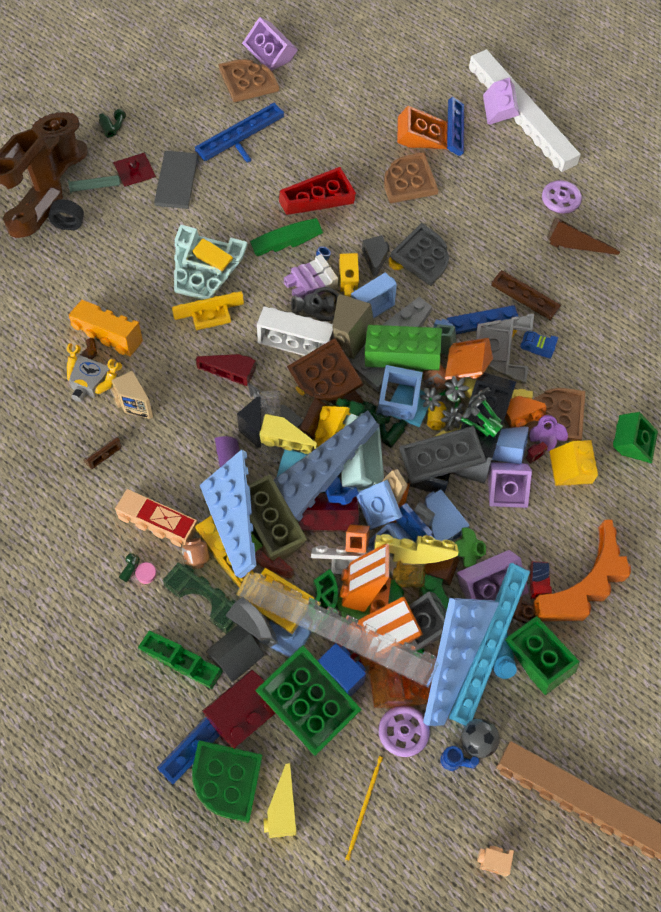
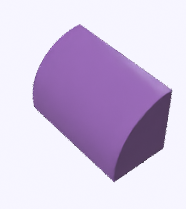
M223 436L215 438L219 465L222 467L240 451L237 439L233 437Z

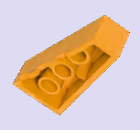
M81 300L69 313L71 326L74 329L85 331L90 338L94 339L96 337L103 345L107 347L112 346L121 355L126 354L131 357L143 342L138 321L133 320L129 322L127 317L123 315L116 317L112 311L106 310L104 312L99 306Z

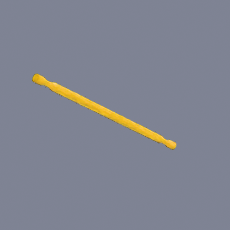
M379 756L378 763L375 767L355 827V831L349 846V851L345 858V860L348 861L350 860L351 851L354 848L358 832L376 781L379 766L383 759V757Z

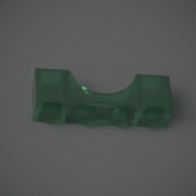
M178 562L162 580L164 587L179 598L188 594H198L208 599L212 605L211 623L227 634L235 625L232 620L226 617V614L236 601L228 600L225 597V593L219 588H212L209 581L203 576L198 577L195 575L194 570L186 564L183 566Z

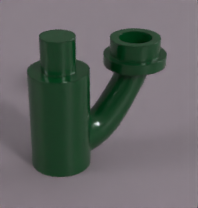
M122 109L114 111V118L116 120L114 125L104 113L99 114V124L107 138L115 136L116 132L121 128L123 119L126 117V113Z
M385 416L387 417L386 424L390 422L391 416ZM401 419L399 423H394L388 432L386 431L385 424H379L382 443L392 448L405 432L404 427L407 425V422Z

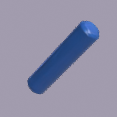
M236 143L235 147L247 163L251 162V158L242 145Z

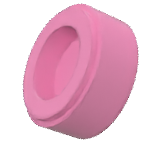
M145 562L138 565L135 571L138 581L148 584L155 579L156 569L151 563Z

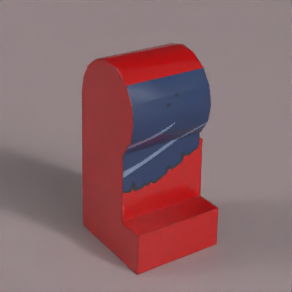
M531 561L530 599H536L539 596L538 594H552L549 563Z

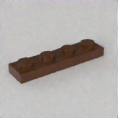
M502 270L491 283V286L550 321L561 307L559 303Z

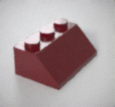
M319 493L314 499V505L311 508L308 506L302 513L303 518L298 521L303 532H346L349 525H359L358 499L355 496L352 502L342 505L341 503H329L326 493Z
M250 670L202 710L225 744L232 748H236L275 714L255 691L264 680L254 670Z

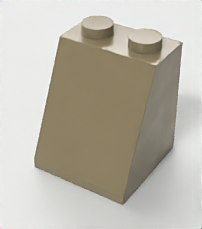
M339 294L332 327L334 338H336L345 355L354 359L366 343L368 325H375L372 307L370 303Z

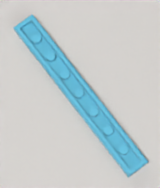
M514 563L509 564L495 599L496 602H499L498 607L449 715V719L464 726L473 720L530 574V571Z

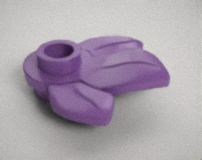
M544 415L539 419L538 425L531 429L529 437L531 442H544L548 446L546 451H550L556 446L557 440L567 441L568 433L564 425L557 423L555 417ZM546 423H551L550 427H545L544 425Z

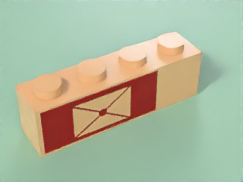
M126 489L115 508L118 518L123 522L128 523L131 521L143 531H146V529L151 530L158 538L163 539L166 537L179 547L185 545V541L192 539L196 533L195 526L198 524L196 519L129 489Z

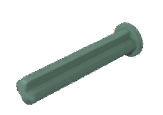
M118 175L77 181L68 180L70 194H72L74 191L120 185V179Z

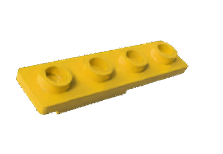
M242 291L232 292L227 295L214 296L205 300L173 306L174 320L192 316L196 331L231 323L228 308L243 305Z

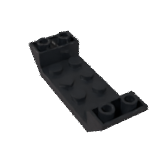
M483 373L476 380L471 398L473 395L478 394L479 391L489 387L490 392L485 394L486 401L497 417L502 420L501 424L503 425L516 381ZM481 403L477 407L480 413L487 419L490 417L493 419L486 407ZM472 413L466 418L481 427L485 423ZM462 422L460 429H464L471 426ZM475 429L487 460L486 463L450 474L485 484L501 430L494 437L491 435L487 437L483 432Z

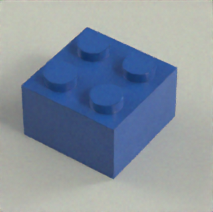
M335 643L318 662L351 697L364 685L366 678L364 671L366 669L359 661L354 662L349 657L351 654L344 646L339 647Z

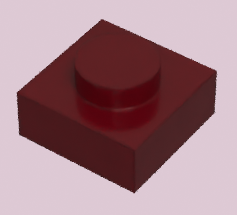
M544 442L532 445L527 450L526 460L532 464L545 455L548 446Z

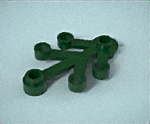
M338 398L336 405L340 407L350 408L349 413L360 416V414L369 411L378 424H385L387 417L379 414L376 411L377 406L372 403L363 401L361 404L345 398Z

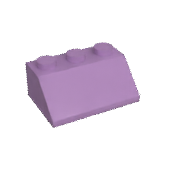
M259 17L242 43L261 64H264L271 71L290 62L298 51L271 22Z
M508 550L457 572L460 588L466 599L495 601L509 564L514 563L523 568L521 558ZM527 582L521 596L529 593Z

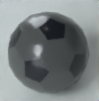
M474 719L463 728L461 742L465 751L471 756L486 758L497 750L500 736L495 725L489 720Z

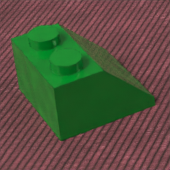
M640 412L619 415L613 447L622 456L652 463L658 431Z

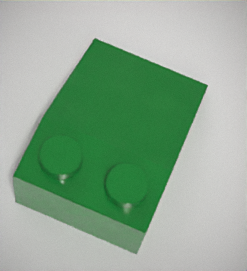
M537 616L505 639L529 678L544 695H547L577 672L580 661Z

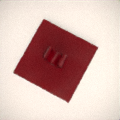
M145 152L113 162L124 187L156 177Z

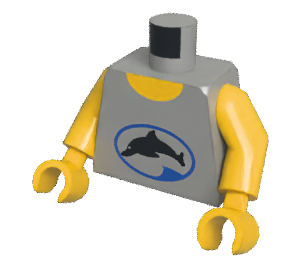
M69 343L67 345V351L70 353L67 362V379L70 382L71 388L74 389L71 395L72 398L81 402L85 395L95 398L98 394L111 389L113 385L111 380L116 378V371L121 370L122 364L117 362L114 368L115 359H110L108 366L81 355L76 357L81 348L79 345H76V350L73 352V345Z

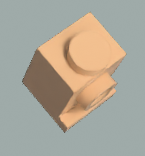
M490 846V848L486 849L480 848L477 862L481 863L480 869L508 876L511 870L514 851L508 850L506 853H503V849L496 846Z

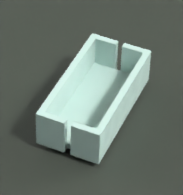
M354 414L346 415L342 423L345 425L344 428L360 416ZM379 426L368 441L357 448L354 452L356 455L352 460L348 459L343 465L344 469L341 471L343 487H357L358 492L380 483L384 479Z

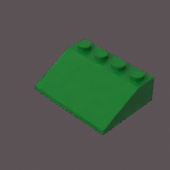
M303 645L255 690L314 756L362 710Z

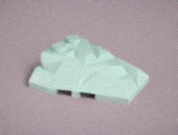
M180 225L175 237L174 292L201 300L212 298L243 259L248 243L234 238H230L229 243L199 236L196 228ZM202 238L233 257L223 272L199 260L193 253V249Z

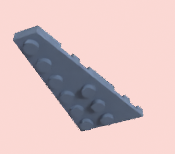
M366 411L274 479L275 484L298 521L303 518L302 513L308 506L311 508L314 505V499L319 493L325 492L341 473L348 459L352 460L356 455L354 452L357 448L365 444L379 428L378 423L369 411Z

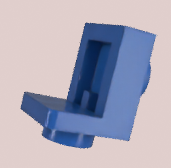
M336 477L325 490L329 503H341L342 505L352 502V499L359 494L357 487H342L339 477Z

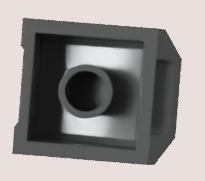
M433 592L426 593L409 605L423 633L422 636L407 645L409 649L415 652L437 641L442 636L447 610Z
M244 597L238 599L230 608L226 617L268 647L278 644L276 635L264 615Z

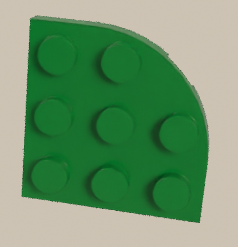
M199 740L192 766V782L202 804L218 816L248 823L250 821L263 755Z

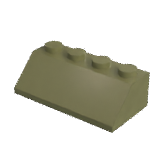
M267 475L248 485L250 486L252 510L250 523L253 524V532L263 545L262 549L271 565H274L290 557L307 541V538L271 475Z

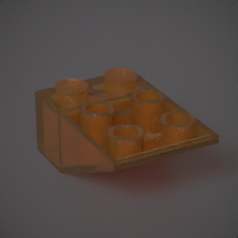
M381 659L370 665L369 672L374 708L427 704L435 663L432 661Z

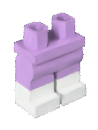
M322 254L315 257V260L307 264L291 268V274L284 277V284L287 288L296 286L297 288L292 289V295L303 299L304 296L313 293L321 287L336 289L338 277L329 267ZM319 292L317 294L320 296L327 292Z

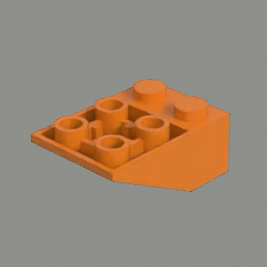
M489 338L453 343L449 348L445 379H452L455 376L457 381H459L463 377L470 376L471 379L481 377L493 360Z

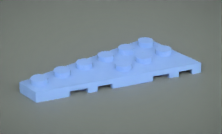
M240 450L200 484L234 573L239 578L244 577L256 567L255 546L251 539L253 524L250 523V515L252 514L250 486L247 485L246 475H248V468L245 466L247 452L244 450Z
M449 598L423 721L424 724L428 726L445 725L499 602L493 600Z

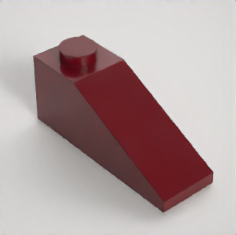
M240 354L197 356L196 366L198 369L248 386L256 370V360L250 356Z

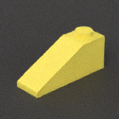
M290 763L285 764L267 811L268 818L263 819L264 833L269 832V838L296 835Z

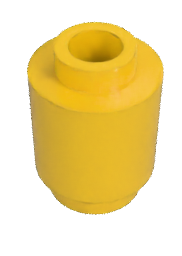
M438 401L441 407L434 405V411H431L428 407L427 426L432 430H441V428L446 426V422L441 421L442 418L446 417L443 411H447L443 402Z

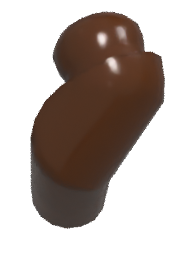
M89 338L86 340L87 348L80 355L92 360L97 355L95 340Z

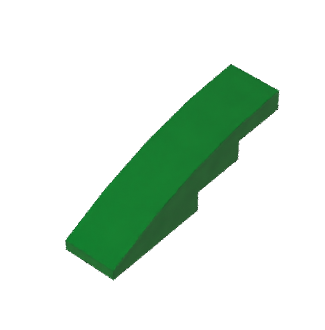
M314 218L265 233L251 240L250 243L255 255L258 257L271 250L278 252L290 245L292 248L297 247L322 234L323 230L318 219Z
M150 630L138 646V649L210 689H213L223 673L221 668L204 661L201 656Z

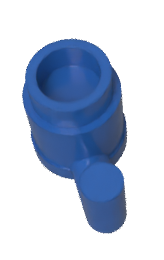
M456 746L446 748L440 758L442 766L448 771H455L460 766L474 769L479 764L477 757H472L471 759L464 758L462 750Z

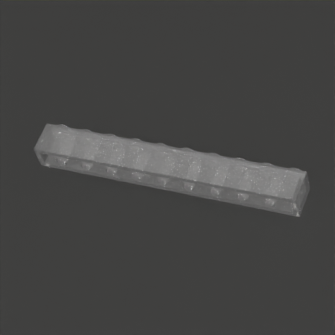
M247 572L236 594L238 597H244L250 603L337 645L344 646L346 649L425 687H429L439 665L438 661L435 660L436 656L426 651L421 654L415 651V646L404 642L403 645L397 643V638L385 633L382 636L376 633L378 629L366 624L363 627L357 624V619L349 615L344 618L338 615V610L330 606L325 609L320 606L321 603L313 598L306 600L301 598L303 594L296 590L286 591L283 589L284 585L273 580L272 583L265 581V576L257 572L254 575Z

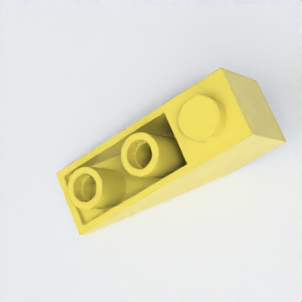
M265 414L259 434L261 443L269 447L279 446L289 451L298 450L304 454H309L317 448L315 441L285 418Z

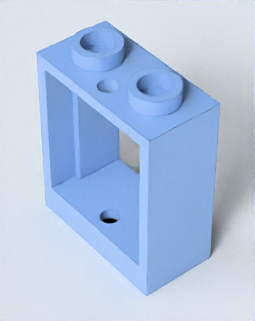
M385 272L352 292L351 298L370 303L374 319L395 305L397 283L394 278Z
M386 365L377 412L384 416H396L404 420H413L417 410L423 372ZM392 382L415 387L412 406L385 401L387 383Z

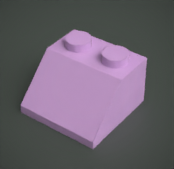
M510 77L494 82L483 94L487 124H494L519 116L515 86Z
M491 462L488 474L489 506L528 508L532 470L528 464Z

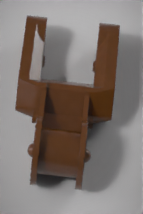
M56 112L39 118L32 125L31 129L12 135L0 149V184L4 185L7 189L18 186L23 180V172L27 170L32 187L20 203L3 216L4 224L11 237H27L40 229L49 217L52 203L63 198L61 176L68 167L76 165L87 156V145L83 141L77 140L74 133L79 128L80 122L73 113Z

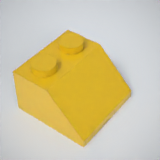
M591 440L571 441L549 451L555 486L593 484L598 476Z

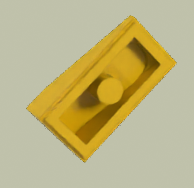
M204 238L193 249V253L199 260L222 272L233 259L231 255Z

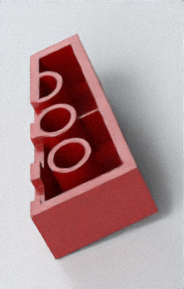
M341 167L280 190L279 203L285 214L290 215L354 204L356 192Z

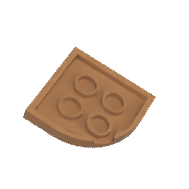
M247 59L218 64L219 71L233 102L279 91V85L273 73L264 64L259 65L253 63V60Z
M424 152L396 159L385 172L384 189L389 203L438 195L439 190Z
M553 388L546 390L543 394L533 399L545 403L546 415L555 417L557 423L565 426L568 433L567 441H582L586 391ZM532 421L525 425V427H529L528 435L531 429L538 425V421ZM546 423L544 426L550 427L551 423Z

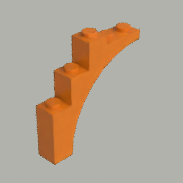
M604 520L598 527V553L593 568L587 577L567 590L554 594L539 595L533 602L535 617L537 616L541 621H584L591 612L589 601H604L611 593L609 582H624L630 576L631 566L627 561V556H619L620 548L616 543L617 531L613 526V520Z

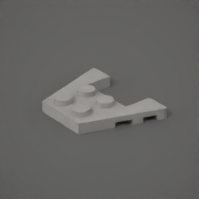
M534 314L477 325L476 340L489 338L493 360L488 368L526 384L528 366L509 364L513 330L532 332Z

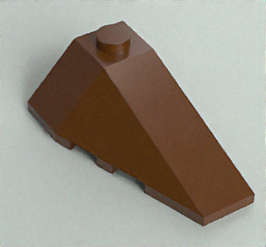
M557 217L554 218L547 236L548 240H550L549 244L557 248L562 246L564 248L615 255L620 253L613 246L597 238L594 239L593 236L586 232L578 231L573 225Z

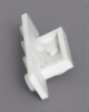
M319 545L316 548H312L311 558L332 559V573L341 574L351 561L372 550L367 549L366 553L346 552L345 546L328 548L327 546ZM389 553V561H393L392 553Z

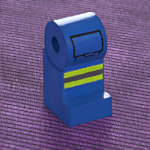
M527 331L524 333L520 347L523 350L551 359L558 337L551 335V338L539 335L534 331Z

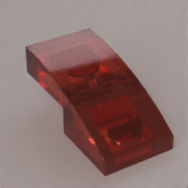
M260 549L255 552L256 563L262 568H267L281 577L291 579L294 576V569L280 557L273 562Z

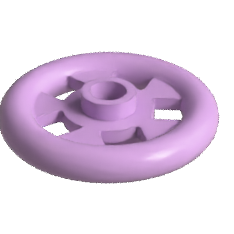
M558 180L545 186L542 191V200L554 212L570 213L580 206L582 195L574 184ZM552 189L555 190L554 194L550 193ZM570 194H574L575 199H571ZM554 199L557 204L552 203L551 200ZM569 203L570 206L564 207L563 204Z
M406 705L396 706L388 710L379 723V737L383 746L390 753L400 757H410L421 752L425 748L430 735L429 726L423 723L425 716L416 708ZM402 714L404 720L396 722L394 717ZM413 717L419 722L416 728L409 721ZM387 727H394V736H388ZM406 727L408 733L403 734L400 729ZM415 733L420 736L416 744L411 741ZM397 740L406 742L405 748L397 747Z

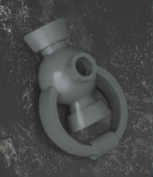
M321 287L313 293L307 294L303 299L293 295L291 299L292 312L298 313L303 309L306 314L313 315L320 321H332L334 316L325 317L320 312L324 309L325 312L332 313L334 310L333 296L336 298L337 304L339 293L330 287ZM329 292L332 295L322 299L317 293Z

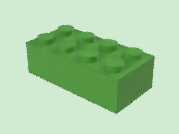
M368 325L365 344V367L385 368L386 365L404 369L439 370L442 328Z

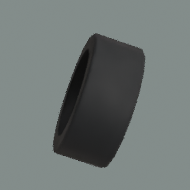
M65 199L56 200L52 203L49 211V220L54 226L62 230H77L82 225L84 211L77 203ZM60 213H66L73 217H65Z

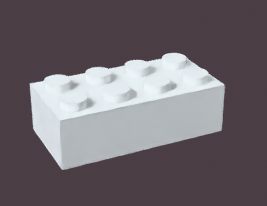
M263 307L257 323L258 343L305 356L334 339L333 324L314 320L310 317L295 315L292 312H283L276 308Z

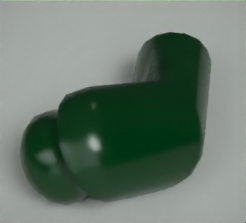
M129 553L126 556L125 561L128 564L119 576L126 583L132 577L140 562L138 555L135 556L133 553Z

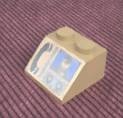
M133 371L111 380L113 384L111 391L118 408L122 407L124 413L148 419L153 418L150 401Z

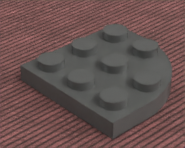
M423 223L412 231L390 254L393 260L430 286L442 276L449 261L447 245L444 240Z

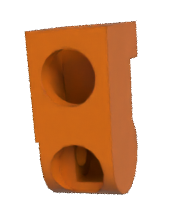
M390 578L386 581V586L381 588L371 602L369 614L388 605Z

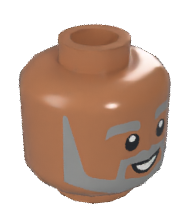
M441 364L439 370L423 371V381L431 388L435 387L436 390L445 389L447 387L445 382H450L449 379H445L446 369Z
M201 538L185 541L186 544L182 546L184 564L192 566V569L203 568L204 564L210 559L207 543L202 541Z

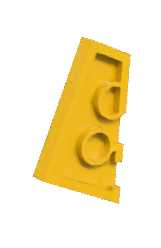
M322 407L318 427L315 432L314 441L317 443V447L344 428L345 425L342 423L346 415L351 414L349 413L350 408Z

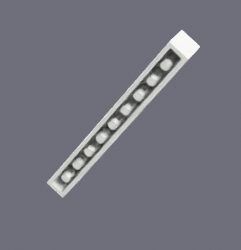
M486 49L472 55L469 69L477 75L479 81L484 83L487 89L494 82L510 77L515 86L519 116L514 117L515 122L521 125L525 134L533 139L534 144L542 149L543 154L550 158L554 167L563 172L576 166L581 154Z

